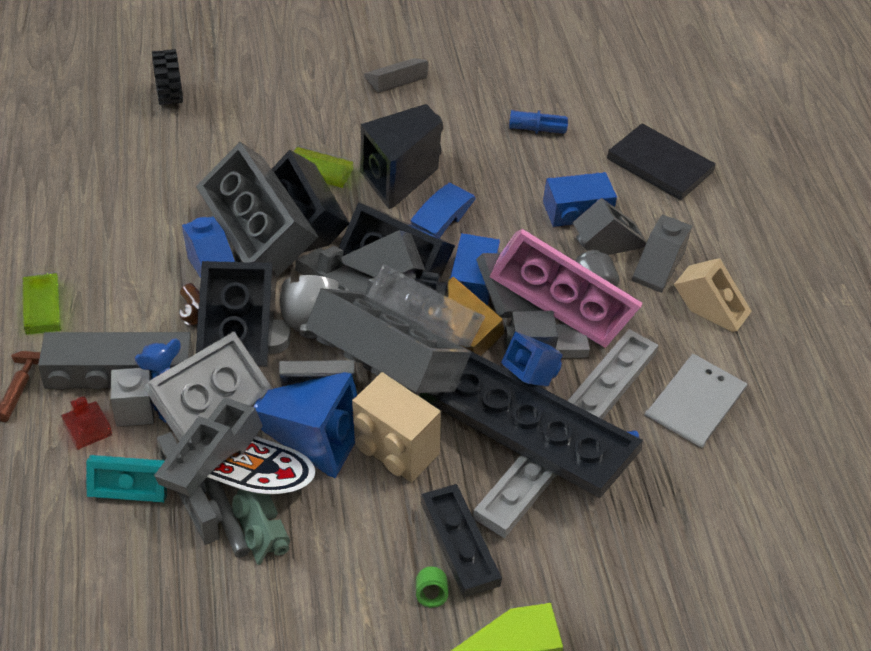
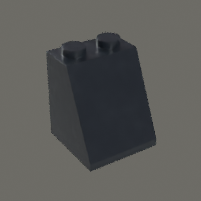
M428 104L361 124L360 172L388 209L400 203L439 168V155L442 153L440 142L443 122L441 117L435 114Z

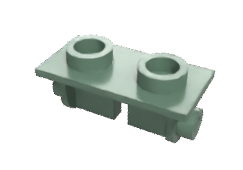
M239 489L233 498L232 510L234 516L239 519L245 534V542L248 548L251 549L257 565L263 562L268 552H274L277 556L287 553L290 538L285 531L281 519L267 520L276 518L278 514L270 494Z

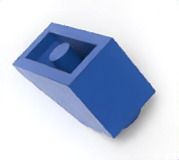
M214 216L208 218L200 217L191 223L182 225L188 260L200 278L202 261L235 262L225 232Z
M515 331L501 363L521 381L548 387L551 380L558 375L561 369L563 354L548 344Z

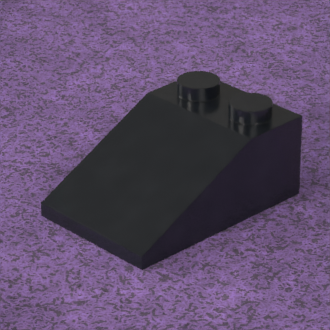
M202 261L196 353L235 332L257 366L268 367L277 276L273 263Z

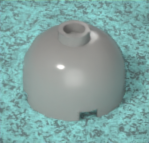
M300 275L299 282L290 283L291 278L286 279L281 286L280 309L284 321L294 330L298 331L301 336L312 339L317 338L318 335L305 328L320 289L340 290L338 289L339 282L316 275Z

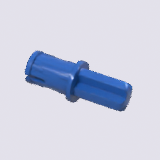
M511 110L509 129L535 131V134H538V131L564 134L568 128V117L540 114L541 110H538L537 113Z

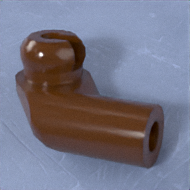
M188 283L180 290V295L188 304H185V311L180 309L179 316L186 325L195 326L198 325L200 291L194 284Z

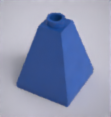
M343 372L270 389L266 392L263 399L259 398L256 401L254 407L263 425L261 429L264 433L283 446L292 448L305 455L316 468L328 476L337 477L355 444L352 400L357 396V391L351 373Z

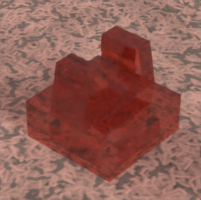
M85 396L71 401V411L61 415L63 425L77 450L113 435L111 426L98 403L94 401L88 404Z

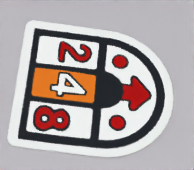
M255 436L243 455L237 452L232 454L207 477L245 491L262 494H281L293 492L307 486L315 476V468L313 463L302 453Z

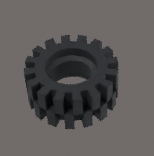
M176 49L152 51L159 105L183 103Z

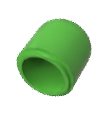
M425 567L416 576V597L423 606L429 608L438 607L444 604L448 598L447 576L438 567ZM429 585H437L440 591L436 598L429 599L423 593V588Z

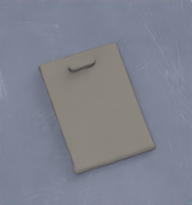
M692 353L652 406L646 410L645 416L700 448H704L707 440L747 388V383Z

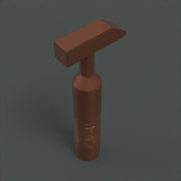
M20 351L11 355L14 363H24L22 370L17 371L0 403L1 422H8L29 380L28 372L32 364H39L41 352Z

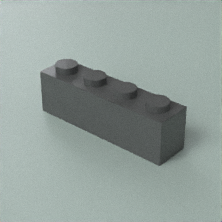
M45 332L38 364L44 389L111 388V370L140 368L135 362V357L138 354H142L145 346L152 343H164L167 345L172 339L176 338L180 341L181 348L170 364V368L193 356L190 332Z

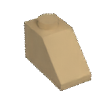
M720 258L689 265L674 283L691 312L731 332L738 331L752 312Z

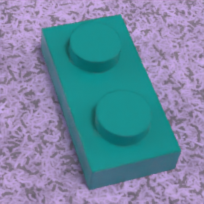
M90 455L86 461L87 497L164 503L167 497V488L159 485L154 475L165 460Z

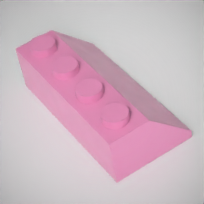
M524 229L516 231L501 252L489 276L542 310L553 311L555 318L586 335L604 348L609 345L642 305V302Z

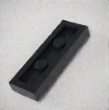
M454 484L421 494L420 503L463 598L500 587L502 581L500 572L458 485Z

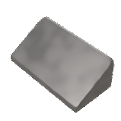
M413 58L364 73V77L377 92H382L426 78L428 75V61Z

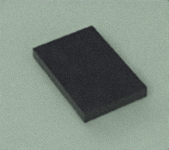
M643 123L609 149L607 159L679 200H682L713 173L716 163Z

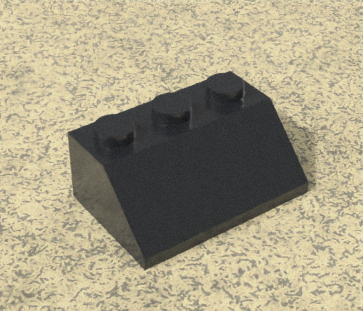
M289 149L272 170L318 236L304 252L329 246L349 225V221L316 164Z
M358 202L339 245V248L343 250V256L401 230L412 234L425 271L439 273V276H442L455 248L454 244L377 208ZM423 272L416 274V278L422 279ZM412 282L403 286L392 283V290L409 299Z

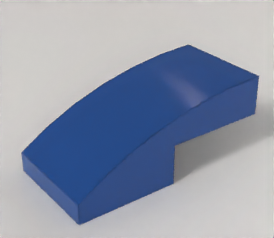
M449 182L423 204L410 220L411 224L440 238L453 220L456 222L460 221L476 198L473 194Z

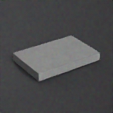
M235 332L146 382L143 386L179 441L198 416L208 419L224 397L254 406L259 398L263 399L266 392L273 389Z

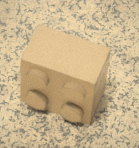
M383 372L352 400L356 446L365 455H373L383 462L392 474L396 476L401 475L412 483L440 454L441 411Z

